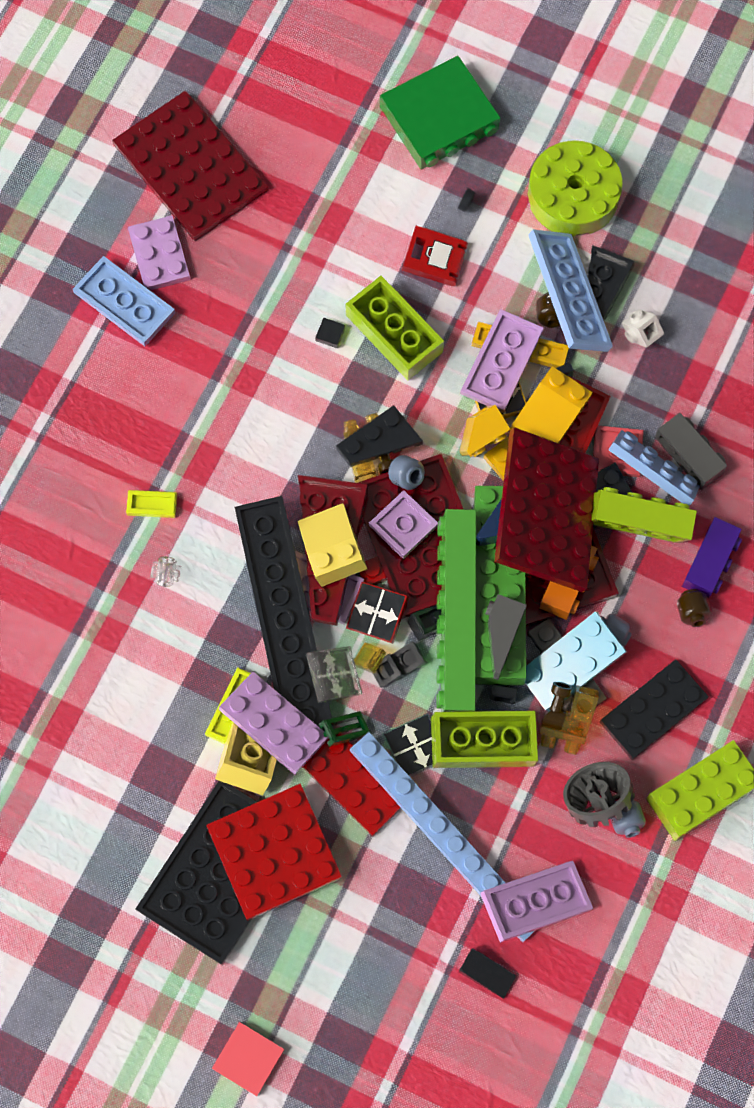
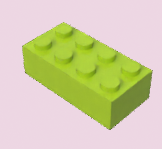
M379 276L345 304L346 316L407 381L443 353L444 340L382 276Z
M604 487V490H598V492L594 493L591 521H593L595 526L674 543L692 540L697 511L689 509L690 505L675 503V505H668L664 499L651 498V500L642 499L641 494L628 492L627 495L618 494V489Z
M535 711L434 712L431 717L433 768L533 767L538 762Z
M732 740L651 792L646 800L673 840L677 841L754 791V768L736 742Z

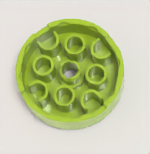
M585 141L560 142L542 152L533 164L528 185L530 209L535 218L544 227L553 232L568 233L576 237V234H592L606 226L615 215L622 192V175L616 161L601 147Z

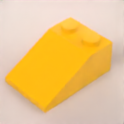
M552 366L510 429L516 427L560 443L586 406L593 392Z

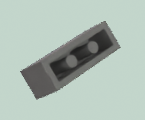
M678 413L658 428L655 435L656 440L686 474L696 479L701 491L724 474L727 468L724 457L710 447L708 439L694 429V424L688 417Z

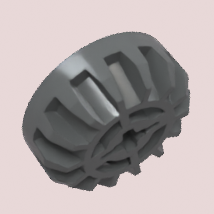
M597 762L579 769L569 778L563 791V799L571 817H574L577 823L588 824L589 827H597L599 822H602L604 826H609L608 820L614 817L618 821L621 820L623 817L621 811L628 812L632 807L631 802L635 798L633 784L627 771L620 765L611 762ZM610 791L615 792L616 795L612 796ZM588 801H590L591 807L587 808Z

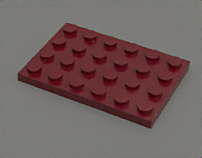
M186 90L112 140L117 150L194 241L268 191V185Z
M516 427L511 429L509 432L494 562L580 592L585 591L588 586L593 521L591 520L594 493L597 488L599 458Z
M442 454L420 461L425 470L424 479L413 490H406L393 484L389 479L388 472L358 482L360 484H367L369 487L362 519L384 571L389 589L409 597L402 619L411 616V614L437 605V594H439V590H442V585H437V571L439 566H442V561L437 560V548L439 542L442 541V536L437 535L436 528L403 559L369 526V522L403 490L437 522L440 516L444 515L446 509L464 510Z

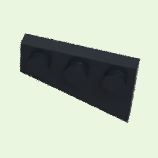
M592 245L588 280L603 321H605L632 272L635 262Z
M393 405L337 444L336 450L346 463L353 467L378 459L382 455L392 452L394 454L411 446L423 445V440Z

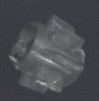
M160 557L158 562L153 561L150 577L156 578L155 582L157 585L170 587L174 584V581L179 582L182 566L176 565L177 561L172 557Z

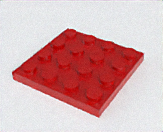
M301 783L206 825L247 921L342 879Z

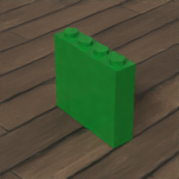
M458 55L380 95L381 110L421 170L425 167L436 165L439 160L445 157L454 156L460 149L466 146L471 147L479 139L485 136L490 137L499 130L500 116Z

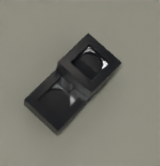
M412 641L395 653L387 654L371 664L369 668L380 688H383L427 664L417 644Z

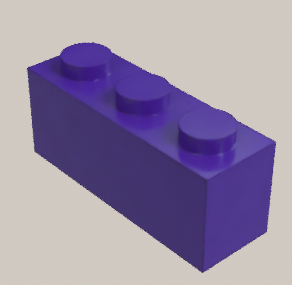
M714 517L682 587L687 590L698 589L704 592L708 599L712 592L717 594L723 582L719 577L722 571L727 573L732 563V559L729 558L732 550L736 552L742 541V538L738 537L742 529Z

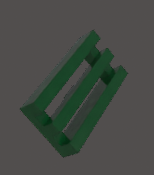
M361 711L323 720L319 724L320 728H325L323 733L325 738L329 737L330 739L327 742L329 747L363 738L370 732ZM358 719V723L332 729L333 725ZM362 728L361 731L336 737L337 734Z

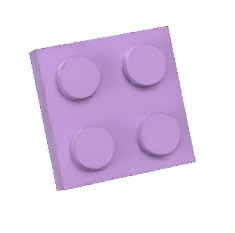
M403 490L369 522V526L404 559L437 528L438 522Z

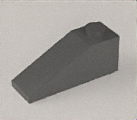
M499 594L495 601L490 600L485 613L489 615L488 633L493 678L499 680L526 609V604Z

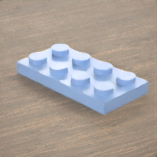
M105 256L73 288V292L144 347L175 314L174 308Z
M620 431L608 450L681 503L691 505L700 488L696 479L688 474H682L677 470L678 467L669 460L664 461L657 456V451L652 447H645L639 443L638 438L631 432Z

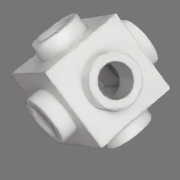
M639 309L632 312L629 318L622 322L626 331V338L631 343H636L646 348L664 334L656 315L651 312Z

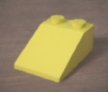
M343 503L298 521L312 570L321 587L367 569Z
M232 722L215 779L263 796L272 780L277 759Z

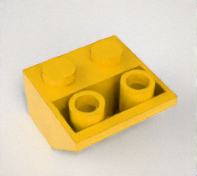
M496 405L486 406L467 418L459 451L462 456L476 457L487 450L485 445L488 443L490 445L496 444L507 437L505 433L511 429Z

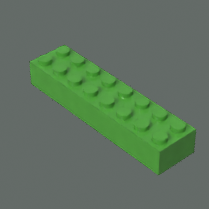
M475 486L476 536L502 499L503 486ZM496 543L484 546L476 545L475 685H524L526 680V609L499 680L493 678L488 633L489 615L485 613L490 600L495 601L498 594L525 604V572L494 562Z
M446 509L444 515L440 516L437 526V535L442 536V541L439 542L437 548V560L442 561V566H439L437 571V585H442V590H439V594H437V609H441V615L437 619V634H441V640L437 644V659H441V665H439L436 672V683L441 684V691H438L436 695V709H441V712H474L476 510Z

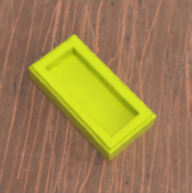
M128 490L126 514L127 516L175 518L177 492Z

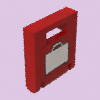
M416 225L402 271L449 286H456V278L459 276L468 242ZM415 242L418 245L424 246L420 260L411 257Z

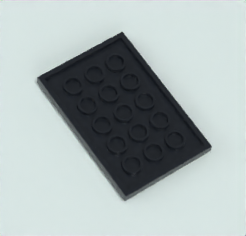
M218 781L135 910L223 966L251 920H246L206 825L255 804L257 801L233 786Z

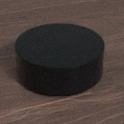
M467 188L457 209L467 212L476 194L475 191Z

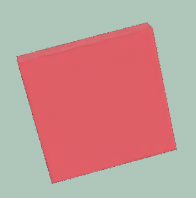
M598 425L594 433L593 456L599 458L598 471L616 462L623 476L640 477V472L608 449L621 430L631 432L638 438V442L642 444L643 430Z
M239 1022L212 1069L255 1096H258L285 1049Z

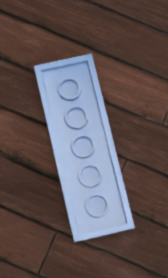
M533 229L528 236L568 348L608 352L613 345L572 234Z

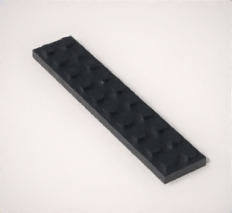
M283 496L235 506L274 690L320 728L319 724L323 720L331 719L332 714L329 701L318 700L307 655L318 654Z

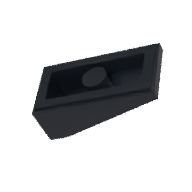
M437 605L411 614L407 620L418 641L437 633V619L441 615V609H437Z
M473 948L459 970V973L502 999L505 998L516 978V975Z

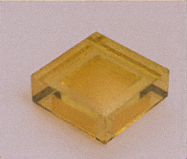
M364 642L352 663L357 668L374 674L386 652L382 648Z

